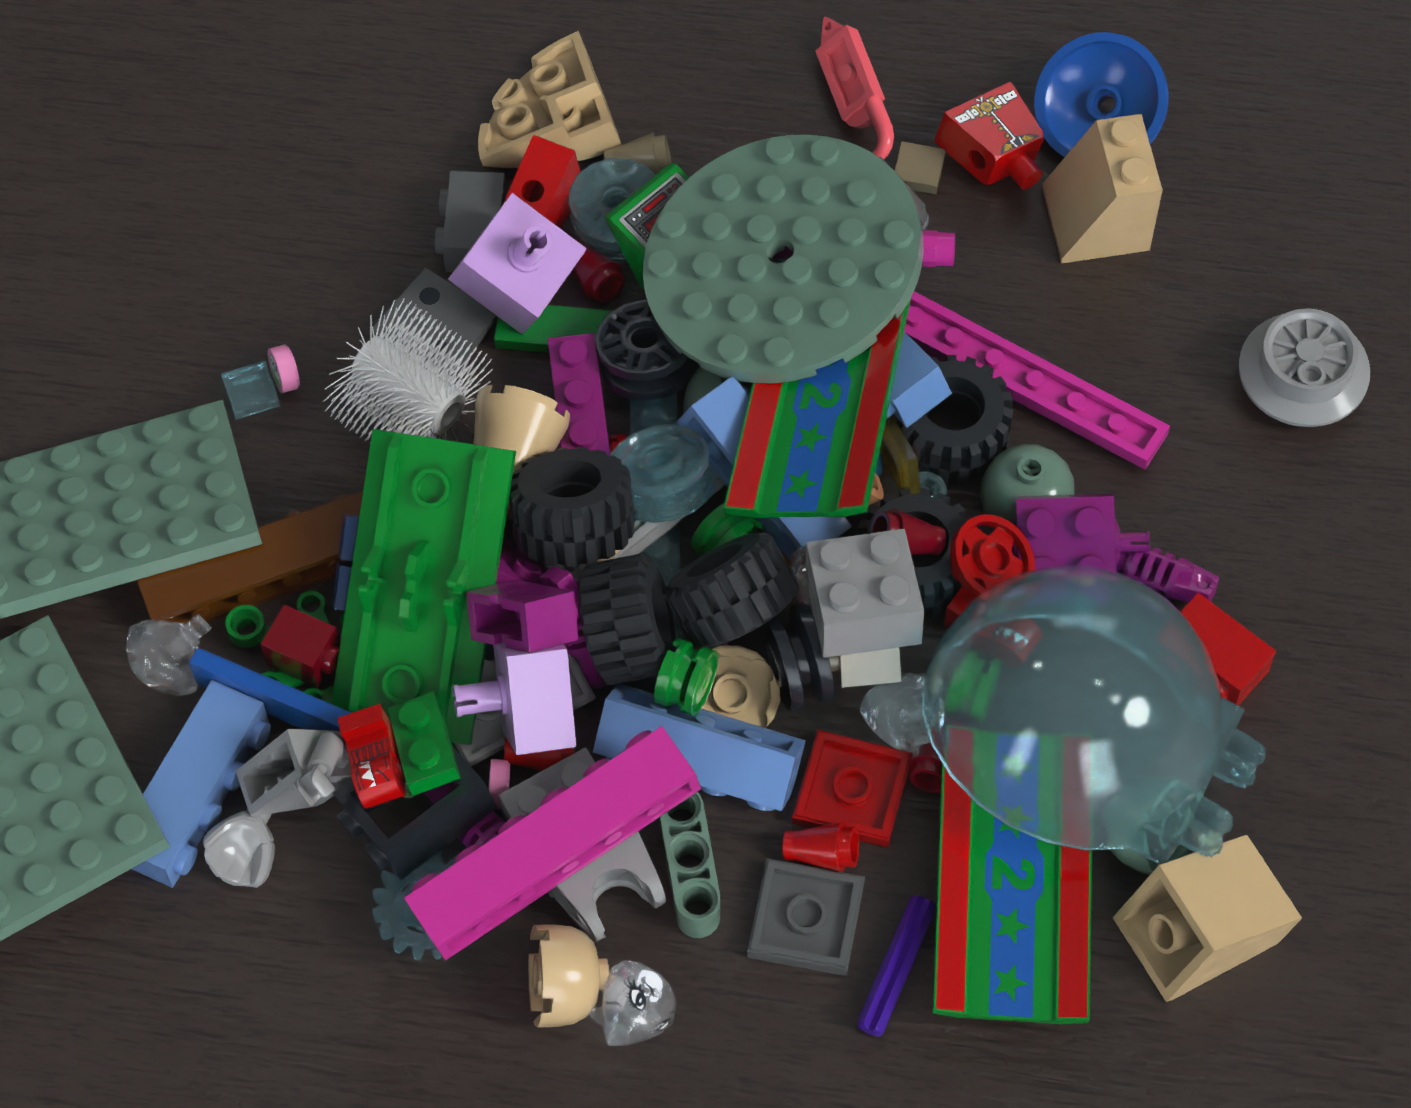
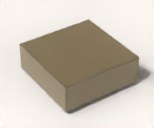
M901 141L895 172L905 183L908 190L937 195L945 159V150Z

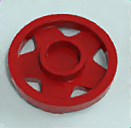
M978 515L962 524L952 538L950 545L951 572L956 582L960 581L963 587L976 598L990 605H1001L1015 600L1030 587L1035 574L1034 554L1027 538L1010 521L996 515ZM976 526H991L995 529L990 535H986ZM1013 542L1018 548L1022 560L1013 555ZM962 547L965 551V556L962 554ZM1007 582L1019 584L1014 591L1007 593Z

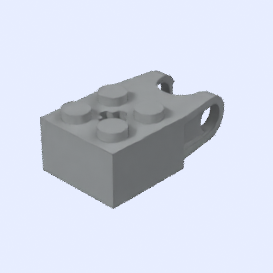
M586 747L498 795L504 822L506 823L508 820L520 815L526 817L541 807V801L550 792L560 787L568 789L583 779L584 772L595 763ZM636 832L548 892L551 898H555L581 931L586 933L595 943L605 938V929L598 916L596 901L604 891L612 887L623 886L636 891L641 898L649 902L655 909L666 903L661 881L639 832Z

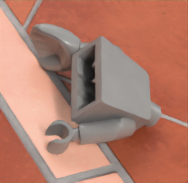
M287 729L238 768L236 774L247 809L222 820L207 832L203 838L206 863L216 877H220L222 881L230 885L255 888L262 885L269 877L275 854L274 838L267 826L272 813L321 805L334 796L333 793L352 779L346 742L340 731Z

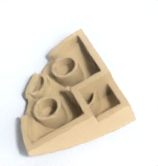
M579 31L554 42L531 58L532 69L523 77L513 80L508 78L493 97L492 105L495 111L489 123H481L478 136V151L482 165L499 168H519L533 135L575 150L578 161L597 157L604 154V150L622 145Z

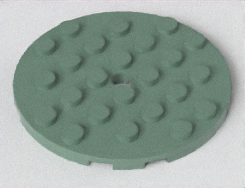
M786 135L755 141L727 152L706 164L683 183L668 200L658 215L646 245L643 261L645 294L654 318L668 342L680 354L683 352L689 358L698 362L702 369L728 379L733 376L737 381L750 383H781L817 375L816 369L825 367L840 359H843L846 363L864 352L878 341L876 335L893 317L898 319L912 297L922 269L924 240L921 221L913 198L899 175L885 161L858 145L841 139L818 135ZM785 246L794 252L792 257L784 263L777 264L769 260L778 252L784 251Z

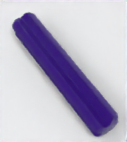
M919 895L910 897L858 1018L857 1026L861 1031L875 1037L883 1035L934 916L936 906L933 901Z

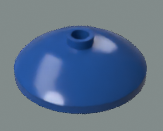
M1108 32L1087 34L1070 41L1060 48L1043 68L1034 96L1035 116L1038 125L1043 131L1044 138L1064 158L1096 120L1142 114L1149 143L1151 144L1163 126L1169 104L1166 76L1154 55L1136 40L1121 34ZM1109 98L1113 99L1114 108L1108 113L1101 112L1102 102Z

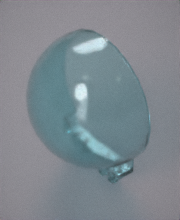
M1055 565L1020 573L1006 579L975 598L945 631L933 653L923 680L922 713L930 741L952 779L977 805L1009 827L1051 844L1082 850L1130 848L1159 865L1169 861L1178 844L1194 852L1197 851L1200 855L1212 858V856L1219 854L1223 847V837H1220V835L1222 836L1230 832L1233 826V816L1230 814V811L1228 812L1226 808H1221L1220 805L1203 796L1212 776L1214 775L1227 783H1232L1233 786L1245 789L1249 785H1253L1256 779V769L1254 768L1263 764L1266 758V748L1263 747V744L1236 729L1245 709L1221 696L1220 683L1210 654L1190 621L1167 598L1143 582L1116 571L1086 565Z

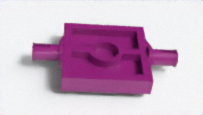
M1114 494L1017 496L1016 527L1027 538L1035 559L1033 581L1023 594L1117 592V564L1121 552H1150L1149 531L1120 533L1119 525L1115 519ZM1013 542L1012 553L1022 560L1019 550Z

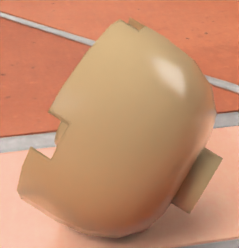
M555 924L533 925L530 940H540L539 953L529 954L528 960L531 1011L542 1012L533 1021L535 1027H560L575 1024L586 1018L597 1003L599 990L608 989L607 958L598 959L594 942L586 933L574 927Z

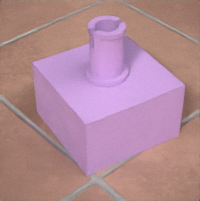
M512 193L495 213L448 280L523 335L541 315L587 248Z
M505 643L493 645L496 681L459 686L458 684L452 685V695L455 696L453 704L456 717L500 710L502 732L516 755L576 747L568 654L564 644L531 653L506 648Z

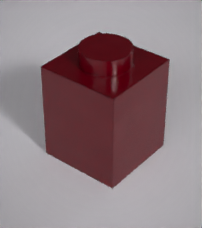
M284 604L260 644L266 665L318 688L325 675H332L337 669L340 649L337 629L335 626Z

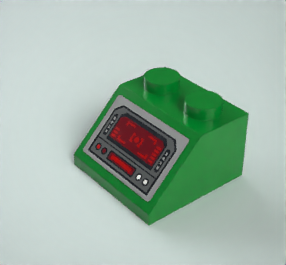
M674 163L667 165L604 216L641 289H644L643 261L651 230L668 200L689 179L682 169Z

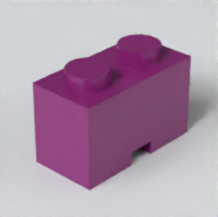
M510 580L466 591L471 640L492 645L505 643L506 648L528 653L578 640V609L574 600V591L520 580Z

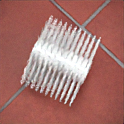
M406 305L400 317L398 316L396 323L391 328L397 314L395 310L393 319L389 326H386V331L383 335L390 312L386 321L384 315L383 328L380 336H377L383 312L382 307L376 336H374L370 315V340L365 343L361 334L364 342L363 347L359 350L352 346L359 351L356 357L337 358L354 359V362L351 366L333 372L350 371L334 383L350 373L352 375L346 381L338 384L337 386L339 387L333 392L335 393L344 384L347 385L334 398L336 400L349 388L344 397L341 398L340 403L331 412L334 413L338 406L349 396L345 406L338 414L340 417L345 407L353 401L351 408L347 410L348 413L342 418L343 421L347 415L349 416L350 411L355 405L358 404L354 415L364 406L359 418L353 422L355 424L351 429H354L358 420L368 411L366 418L355 433H358L367 419L373 415L368 427L362 432L363 434H366L369 426L378 418L373 429H376L382 423L380 430L388 426L386 431L393 429L392 432L401 433L405 428L404 434L410 433V435L416 434L423 437L428 435L430 438H436L439 435V439L441 434L443 438V433H445L446 440V431L452 428L457 441L453 424L458 420L467 426L458 419L463 412H475L463 411L465 405L476 401L475 399L465 403V401L471 400L467 398L481 389L479 388L465 398V395L478 386L477 384L483 379L481 378L473 387L468 389L479 374L472 379L471 377L485 360L484 357L469 374L482 351L478 353L475 360L466 368L470 357L477 350L475 347L466 361L460 366L465 353L456 362L455 359L467 340L463 342L461 348L451 358L452 351L461 340L459 338L453 348L445 355L449 344L455 339V335L439 352L442 344L451 332L449 330L444 340L442 339L441 343L435 348L440 335L446 330L444 327L442 332H439L435 341L429 346L433 335L440 327L437 325L433 334L425 342L424 339L437 319H434L430 328L426 330L422 337H420V334L425 329L424 326L429 322V318L426 323L424 321L422 328L416 335L414 333L418 324L423 320L422 316L417 325L408 333L412 323L418 318L419 310L414 319L412 320L411 318L410 324L404 328L407 319L414 311L413 309L411 312L409 310L407 318L398 326L409 305ZM395 327L393 333H392V334L390 335V337L388 338L389 334L391 333V331H392L393 328ZM469 377V379H468L467 382L464 384V386H462L463 383H464V381ZM356 383V385H355V387L353 388V390H352L350 393H348V392L351 390V388L353 387V385ZM354 415L348 420L350 424L354 418ZM372 431L368 433L369 436L365 439V441L370 438Z

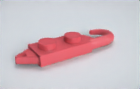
M825 16L822 25L821 46L815 52L840 116L849 126L858 129L869 127L873 124L877 134V145L872 153L884 160L889 155L893 146V126L883 104L885 97L858 29L848 25L843 26Z

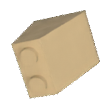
M1142 114L1096 120L1042 183V192L1061 264L1150 251L1163 189Z
M1244 835L1158 865L1114 915L1113 919L1164 1000L1168 1002L1275 946L1302 917L1248 835Z

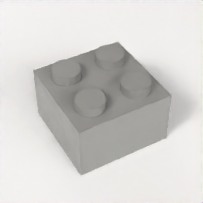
M905 529L806 542V581L823 658L922 644L924 607Z

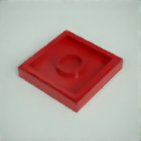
M817 729L792 816V824L813 828L844 822L846 827L857 828L859 841L889 848L909 773L908 764L913 753Z

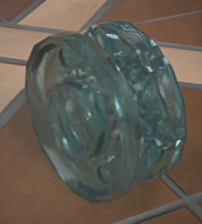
M615 158L593 163L580 172L572 183L569 193L570 223L575 238L584 240L588 246L610 259H626L604 216L653 178L655 174L643 164L630 159Z
M672 424L652 426L633 433L618 444L611 456H616L620 459L621 464L626 465L630 471L634 519L652 523L673 521L692 514L708 501L715 490V474L709 462L710 453L708 445L700 433L686 426Z

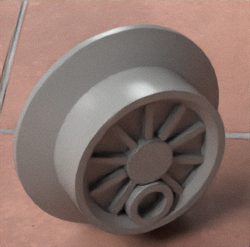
M1296 309L1264 321L1250 333L1240 353L1239 376L1248 397L1265 414L1289 425L1318 427L1332 424L1347 417L1359 406L1369 386L1370 364L1364 347L1342 320L1322 310Z

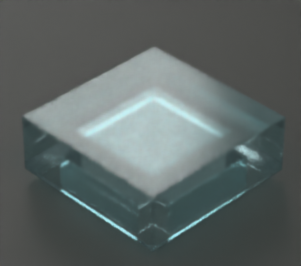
M265 360L221 374L235 420L280 406Z

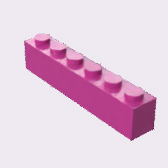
M663 726L653 732L647 730L639 733L627 743L625 751L610 761L609 759L597 761L584 772L583 779L568 789L560 787L550 792L541 801V807L526 817L520 815L508 820L498 830L499 835L482 846L475 844L466 848L456 857L454 865L439 875L438 873H431L415 883L412 887V893L404 897V899L445 961L701 790L696 773Z

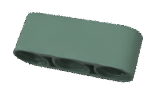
M696 792L660 816L659 827L676 923L685 935L692 938H703L711 935L720 923V891L704 803L701 795ZM679 809L690 811L693 814L686 821L673 820L669 815ZM686 855H694L702 860L698 866L693 868H685L677 861ZM695 901H702L711 907L706 913L701 915L691 914L685 909L687 905Z

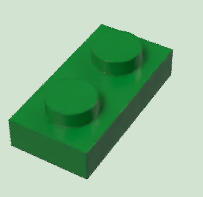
M434 691L387 708L406 784L413 796L461 779L441 704Z

